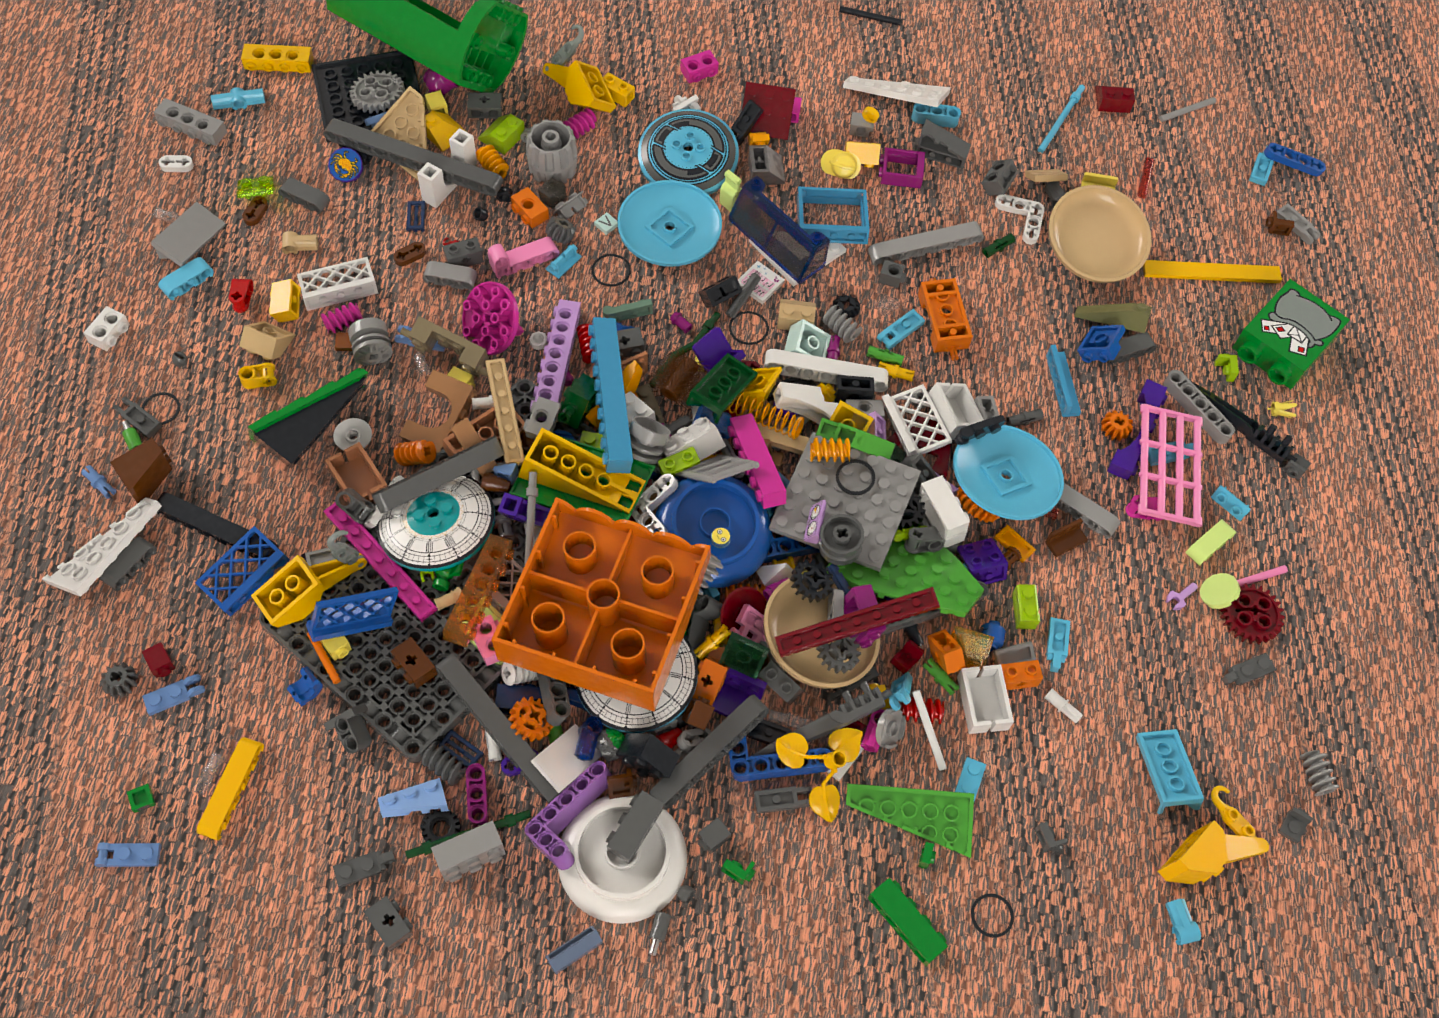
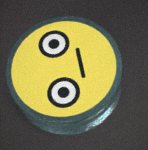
M724 527L715 528L711 533L712 544L717 548L727 547L731 542L730 531Z

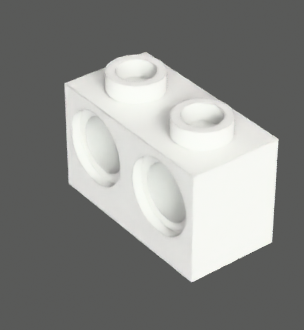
M106 306L84 331V335L89 343L108 351L110 347L116 344L119 336L128 330L130 324L124 314Z

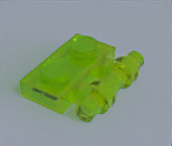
M273 176L238 180L237 198L251 199L253 196L267 197V195L274 194Z

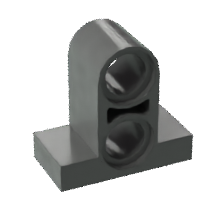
M365 703L354 706L323 724L326 731L335 728L344 749L351 754L366 749L371 745L370 733L361 717V714L368 711Z

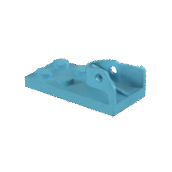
M1177 729L1137 733V743L1160 801L1157 813L1162 814L1165 807L1188 805L1194 810H1199L1204 796Z

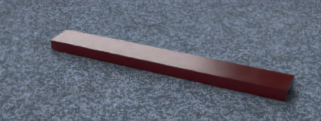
M930 587L776 636L775 640L780 656L783 658L940 608V604L934 588Z

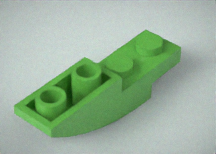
M823 417L816 436H822L827 440L833 438L834 442L841 438L843 444L845 439L849 438L850 448L891 459L896 445L865 431Z

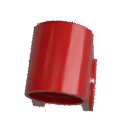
M252 279L231 280L228 298L233 303V310L237 313H243L249 308L254 290Z

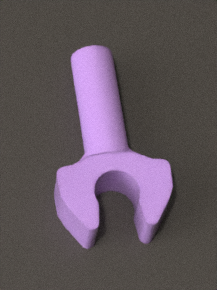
M1191 583L1180 593L1171 591L1167 595L1166 603L1176 599L1178 604L1175 605L1173 610H1181L1186 605L1184 599L1198 589V586L1195 583Z

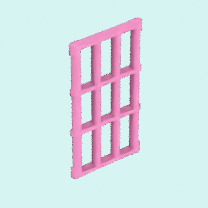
M1141 404V439L1139 440L1141 445L1139 472L1140 502L1138 504V514L1194 527H1202L1201 490L1203 486L1201 485V458L1203 453L1201 452V427L1203 426V418L1148 404ZM1149 412L1159 414V442L1149 440ZM1167 417L1176 418V446L1166 444ZM1184 421L1194 423L1193 450L1184 448ZM1149 447L1158 449V474L1148 472ZM1166 451L1176 453V479L1166 476ZM1184 455L1193 457V482L1183 480ZM1148 479L1158 481L1157 511L1147 509ZM1166 484L1176 486L1175 515L1165 513ZM1183 487L1193 489V519L1183 517Z

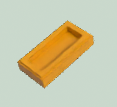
M1008 524L994 537L1006 549L1009 546L1018 549L1022 556L1021 563H1024L1036 551L1032 545Z

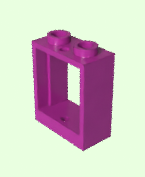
M885 147L884 154H880L879 164H882L878 172V177H881V184L921 189L924 176L925 152ZM887 162L915 165V175L887 172Z
M871 584L855 586L844 596V615L878 604ZM885 625L849 636V638L855 637L854 644H859L861 648H868L873 645L876 639L881 637V634L887 628Z

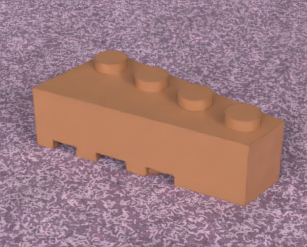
M493 406L470 421L482 441L496 436L500 446H502ZM515 411L521 436L525 432L523 429L525 422ZM453 433L443 439V449L449 457L464 450Z

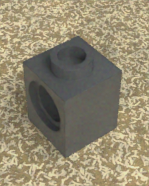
M885 260L878 283L898 288L900 283H904L906 273L903 272L905 265Z
M718 817L698 832L697 838L699 840H697V843L703 851L707 850L711 854L730 840L731 833Z

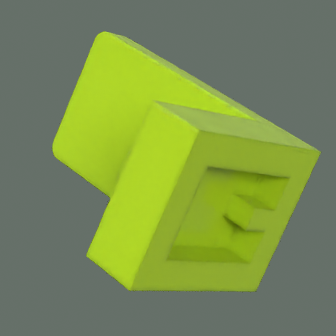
M694 447L658 461L661 475L663 476L668 473L676 477V473L701 463Z

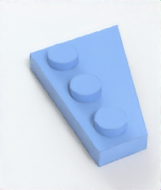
M440 778L378 797L382 818L404 816L412 811H421L422 814L430 813L432 809H441V812L449 811Z

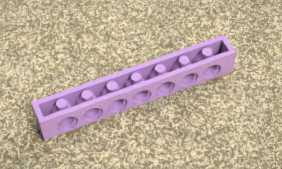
M559 299L558 306H554L553 317L555 319H551L550 330L552 331L548 332L547 343L549 344L544 347L543 355L545 359H541L540 364L542 373L538 372L537 383L539 385L534 388L533 397H535V402H537L539 396L557 403L561 401L576 336V328L579 323L581 302ZM539 417L537 420L546 421V418Z

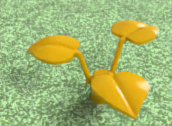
M842 728L834 731L828 740L829 747L833 752L823 755H806L808 743L798 733H788L777 738L776 751L778 757L787 767L793 769L801 768L805 758L823 759L824 765L831 769V772L821 783L822 787L817 786L811 790L809 804L814 813L827 822H833L838 813L840 795L834 785L826 786V783L834 773L838 772L837 768L843 767L846 763L852 762L857 758L863 732L853 728Z

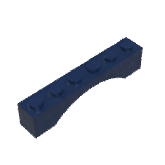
M505 683L498 684L495 704L503 714L511 715L509 712L517 701L520 702L523 697L527 701L531 696H533L534 701L540 698L541 704H543L540 687H536L533 684H525L524 686L516 684L509 686ZM566 687L570 705L588 713L581 703L577 689Z

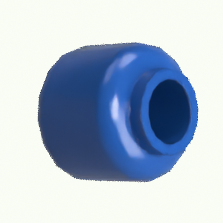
M991 620L989 623L981 625L978 642L982 645L983 649L988 651L1000 649L1004 644L1006 630L998 621Z

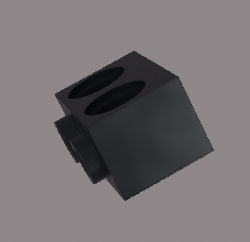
M731 275L698 291L705 307L710 308L717 306L743 290L736 275Z

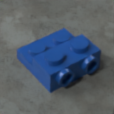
M1124 325L1092 326L1077 350L1081 359L1086 363H1091L1095 360L1103 363L1108 360H1114L1121 349L1119 341L1126 331Z

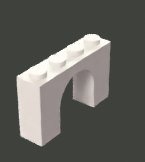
M459 128L449 139L450 158L475 166L477 164L474 136ZM429 162L417 173L422 201L435 208L457 186L445 181L442 169Z

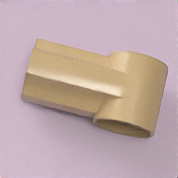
M293 231L283 233L282 252L285 254L318 250L317 234L298 235Z

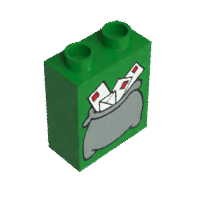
M1289 279L1244 328L1232 348L1237 351L1242 361L1248 364H1255L1264 370L1273 383L1285 385L1292 390L1334 342L1350 319L1292 279Z

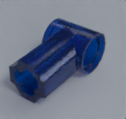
M591 716L580 725L578 729L579 737L574 753L577 759L582 761H591L593 759L597 738L603 729L602 721L598 717Z

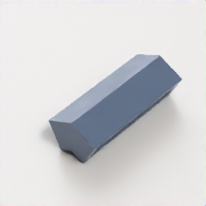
M590 926L545 957L556 975L603 944V941L597 930Z

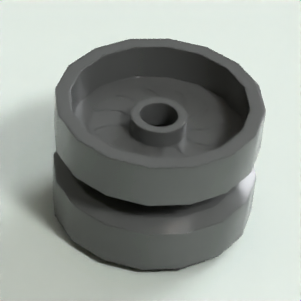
M848 514L833 515L825 520L820 529L819 550L825 560L834 565L844 566L853 563L859 558L864 542L862 524Z

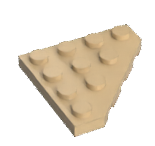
M409 86L371 131L428 150L423 96ZM399 165L418 181V171Z

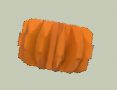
M1116 410L1112 411V413L1108 412L1101 421V431L1106 432L1105 437L1110 435L1111 441L1115 437L1118 441L1123 438L1126 439L1133 430V420L1128 419L1129 414L1124 415L1123 410L1119 413Z

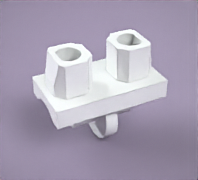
M695 94L689 99L686 96L683 98L680 95L675 96L672 111L681 109L701 110L697 103L698 96Z

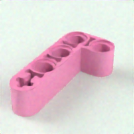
M544 237L506 252L501 244H494L488 249V258L496 277L500 279L502 276L514 274L520 269L525 270L533 267L536 263L541 264L557 258L560 252L551 237Z

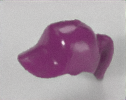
M430 68L423 76V81L426 83L430 93L441 90L442 95H445L450 90L458 87L454 82Z

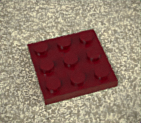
M746 81L742 110L750 99L764 109L749 133L766 132L770 138L788 140L796 89Z

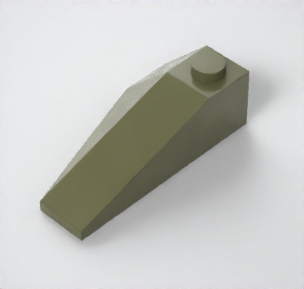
M1144 303L1078 306L1074 317L1107 325H1124L1125 329L1145 334L1152 307Z

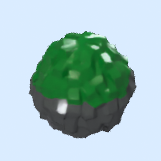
M607 728L599 732L595 746L599 748L600 753L607 762L620 759L616 756V753L625 736L620 731Z

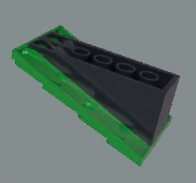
M357 368L340 380L329 382L307 397H300L279 411L273 410L248 426L249 439L254 443L258 442L292 469L360 389L365 387L368 372Z

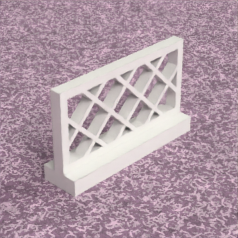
M368 257L297 274L307 311L378 294ZM366 263L362 270L356 268L358 265ZM340 269H348L345 274L339 272ZM352 272L358 273L355 278L350 276ZM323 273L330 274L327 278L321 277ZM335 276L340 278L338 282L332 281ZM307 277L313 278L309 283L302 280ZM317 281L323 282L320 286L314 285Z
M924 384L891 397L889 394L881 396L884 409L907 456L918 453L925 454L952 443V439ZM922 391L923 397L921 400L913 398L914 394ZM900 399L907 400L904 407L897 405L895 401ZM910 402L919 404L916 410L908 408ZM923 405L931 408L928 414L920 412ZM905 412L914 414L911 421L903 418ZM917 415L926 418L923 424L914 422ZM929 419L938 422L936 428L927 426ZM912 426L921 428L918 435L910 433ZM924 430L933 432L931 438L922 436ZM937 433L944 435L946 438L941 441L934 440ZM919 440L928 442L927 446L918 449L917 444Z

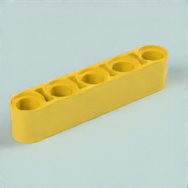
M242 737L239 740L198 823L197 834L218 841L221 839L222 836L220 835L226 829L232 817L230 814L232 810H235L241 798L239 795L242 790H245L250 779L249 774L251 770L254 771L259 760L258 756L264 750L263 743L246 737Z

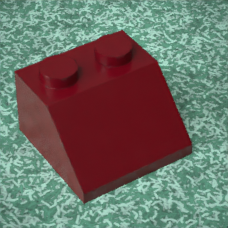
M1095 86L1098 111L1131 112L1135 102L1134 88Z

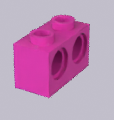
M709 49L681 59L680 71L688 83L699 82L701 79L718 74L719 63Z

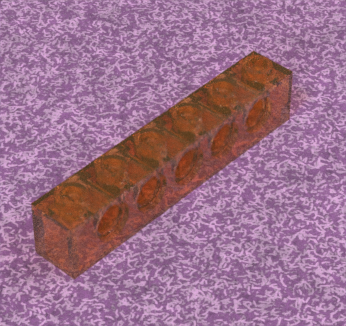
M490 533L444 627L443 640L466 648L470 640L474 641L477 634L476 627L478 624H482L485 617L484 610L489 608L492 603V593L497 592L500 585L499 579L501 576L504 577L508 566L506 564L513 559L515 550L512 549L513 541Z

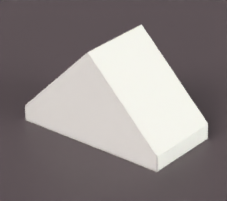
M787 563L760 566L756 571L765 586L786 577L791 578L793 575L791 573L793 569Z

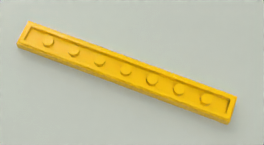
M1146 260L1143 265L1144 277L1279 284L1282 281L1280 266Z

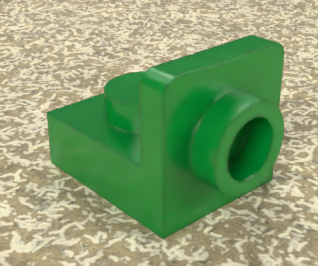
M726 859L721 871L743 885L746 880L750 882L756 873L754 870L755 862L751 861L747 869L743 870V866L737 861Z

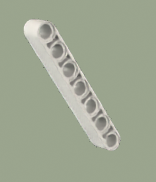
M769 349L765 353L764 368L782 367L783 370L780 375L806 380L813 379L814 381L829 384L836 383L837 375L874 377L875 392H884L888 389V371L884 368L779 349Z

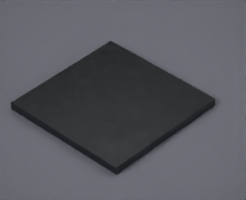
M398 50L311 64L324 130L334 118L368 130L373 129L371 125L366 126L364 120L384 112L379 110V113H376L375 110L369 113V110L363 112V109L358 110L350 98L349 91L351 86L354 85L353 82L358 81V77L364 78L363 74L367 76L370 75V72L376 74L377 70L379 73L385 70L386 74L392 72V75L397 74V77H401L405 91L411 86L421 94L413 59Z

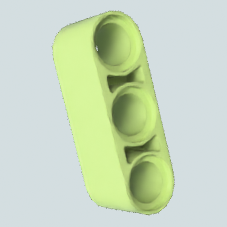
M1221 519L1185 553L1201 566L1204 561L1208 560L1216 550H1219L1237 532Z

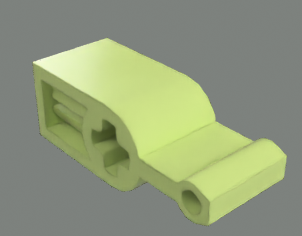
M728 169L724 174L725 182L720 189L719 203L732 213L742 205L743 189L740 187L742 180Z

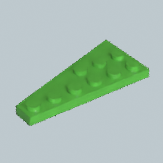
M847 783L846 805L971 858L974 793Z

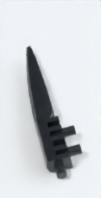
M1192 382L1248 441L1279 463H1282L1285 459L1288 462L1290 460L1294 462L1298 460L1291 455L1295 447L1288 446L1293 440L1292 436L1286 435L1283 441H1281L1279 435L1277 437L1273 435L1277 429L1276 425L1271 424L1266 430L1265 425L1259 426V423L1253 418H1249L1220 397Z

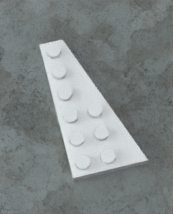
M857 76L848 77L843 84V88L933 107H938L949 95L951 88L913 84L907 81L893 82L863 79Z
M145 497L126 512V517L118 523L113 522L109 526L111 529L104 535L99 533L76 551L72 560L67 563L62 562L57 566L58 571L51 576L47 574L42 580L49 585L81 597L89 590L94 581L103 574L104 570L116 560L120 552L130 544L137 533L143 530L145 524L157 514V511L162 507L161 504L156 500Z

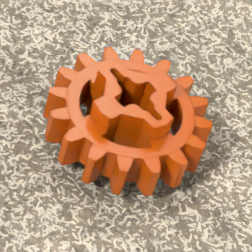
M531 696L527 701L523 697L520 702L517 701L509 712L511 716L508 721L513 722L510 728H516L515 735L517 736L521 733L523 735L522 740L529 737L530 742H533L535 738L541 741L543 737L548 736L554 727L546 720V711L541 704L540 698L534 701L533 696Z

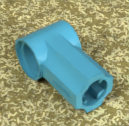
M1177 899L1166 903L1165 906L1173 924L1172 933H1175L1177 938L1176 944L1184 945L1200 941V928L1195 921H1192L1185 899Z

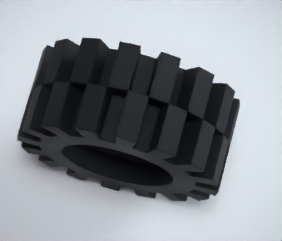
M433 809V813H427V818H423V825H421V833L425 842L429 840L432 842L461 832V824L457 815L454 812L452 813L450 809L441 812V809L439 811ZM441 821L448 823L450 829L445 836L439 837L433 833L435 824Z

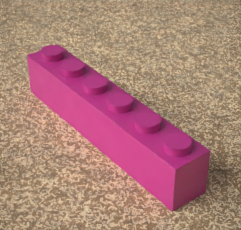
M752 413L730 418L728 433L730 437H733L735 450H739V458L759 462L757 469L753 468L745 471V474L750 476L751 488L756 490L757 502H761L763 509L786 504L785 486Z

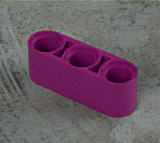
M474 763L466 769L468 818L470 824L476 828L488 823L489 813L485 769L481 764ZM475 772L482 773L478 779L471 778ZM477 792L483 794L478 800L472 799L473 794ZM477 813L484 814L483 818L478 821L473 819L474 815Z

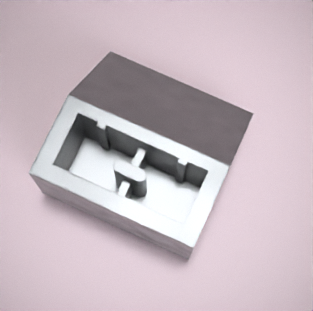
M749 145L748 163L751 186L785 184L782 156L767 145Z

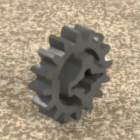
M846 637L830 644L817 646L816 650L820 652L817 658L823 659L821 665L827 664L828 671L834 668L836 674L840 670L843 674L848 670L851 671L860 661L858 657L861 655V652L857 651L860 645L854 644L856 638L850 639Z

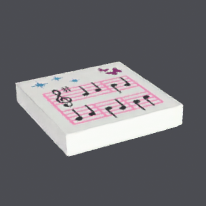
M759 261L752 265L738 279L741 288H743L753 273H757L761 277L760 282L750 295L761 304H764L785 282V279Z

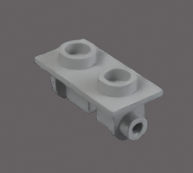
M583 190L578 194L576 192L568 197L569 200L565 203L563 201L555 206L553 215L557 213L558 217H563L567 220L575 214L571 208L576 213L585 208L588 201L585 197H581Z

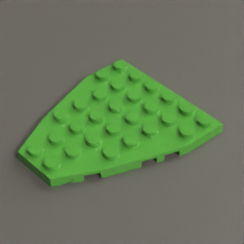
M903 539L898 542L892 541L880 572L855 562L844 566L837 565L840 569L838 570L839 573L843 574L851 588L871 584L873 591L878 593L877 597L882 599L884 596L899 598L933 587L940 604V608H937L940 609V613L953 614L964 618L984 591V588L960 560L946 547L937 552L912 554L904 548L906 540Z

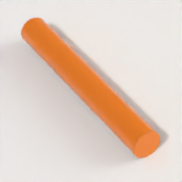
M307 632V636L333 684H338L341 679L321 642H312L309 632Z

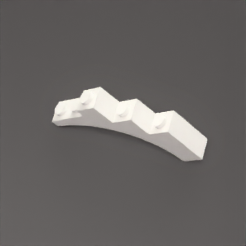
M780 382L773 393L775 405L778 409L803 415L819 425L822 417L830 420L838 403L825 402L821 387Z

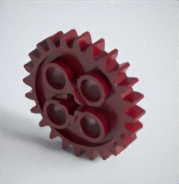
M1244 583L1242 587L1240 586L1241 591L1238 599L1231 602L1230 606L1219 609L1223 613L1220 619H1226L1223 626L1230 627L1228 633L1235 632L1234 638L1240 635L1241 642L1248 639L1249 644H1252L1254 641L1258 645L1262 641L1267 643L1281 632V628L1284 626L1282 621L1285 619V616L1281 615L1284 609L1278 608L1281 602L1274 601L1276 595L1269 596V589L1263 592L1262 586L1256 589L1255 584L1248 587L1247 583Z

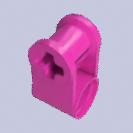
M1140 495L1134 496L1131 499V503L1127 504L1125 508L1127 515L1132 518L1162 520L1161 518L1138 514ZM1147 497V509L1157 511L1158 497Z

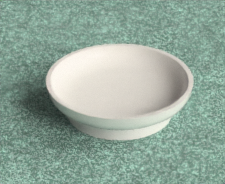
M605 796L593 801L567 825L561 837V840L567 845L575 860L569 869H558L561 883L567 895L582 911L605 922L633 923L655 915L657 911L662 910L675 897L686 873L687 848L685 839L678 824L666 810L661 812L630 863L607 850L608 843L606 839L612 830L617 831L620 826L618 821L624 812L628 813L632 806L629 804L634 796L609 799V796Z

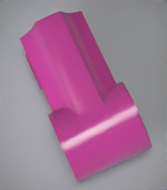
M879 709L871 714L860 745L866 751L878 752L879 744L876 740L877 723L874 719L881 717L885 711L883 709Z

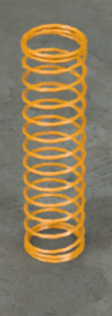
M744 393L738 397L733 412L730 411L733 403L729 406V412H735L736 416L743 415L750 402V395L746 397L740 414H737V409L742 403ZM757 398L753 399L748 414L753 412ZM763 400L760 401L756 409L755 421L763 407ZM768 403L764 408L761 421H756V424L761 423L763 427L768 425L770 430L774 428L775 432L781 431L782 435L788 433V437L794 440L798 438L804 425V417L800 416L795 422L796 414H794L790 420L788 431L783 433V427L790 415L788 411L783 418L781 428L777 431L776 425L781 419L783 409L779 410L775 425L770 428L769 423L773 419L777 407L774 406L772 408L768 423L763 425V420L770 408V403ZM792 426H793V429H792V432H791V436H790V435H789V431H790V429H791Z

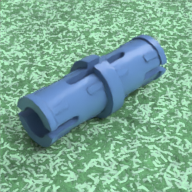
M91 465L86 466L90 473L84 468L82 469L81 474L106 499L111 497L107 492L108 490L113 495L116 493V489L107 482L103 475H99Z

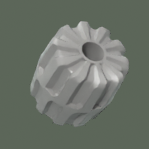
M542 120L541 123L534 124L530 128V133L527 134L526 158L529 171L533 173L534 180L538 183L543 181L546 183V186L552 187L554 183L559 185L566 184L567 179L574 177L577 167L578 150L573 130L560 120Z

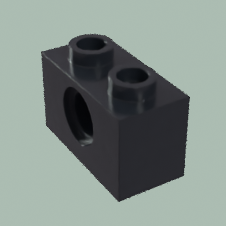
M837 375L834 387L836 391L834 403H839L840 400L846 402V399L872 400L875 392L874 377Z

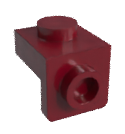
M908 640L904 647L893 656L890 663L905 674L919 662L925 652L912 640Z

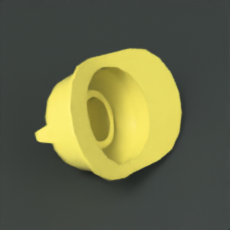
M831 149L826 151L821 158L822 170L839 178L853 179L861 170L859 158L850 152Z

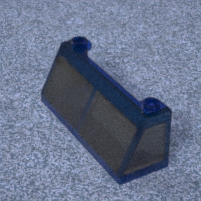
M755 176L743 185L729 214V221L800 285L825 267L830 240L820 232H813L810 235L806 233L762 193L765 189V182L760 177Z

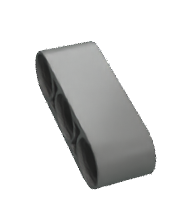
M429 261L422 279L426 283L432 282L440 286L449 285L451 288L462 290L465 288L471 291L473 290L478 273L470 267Z

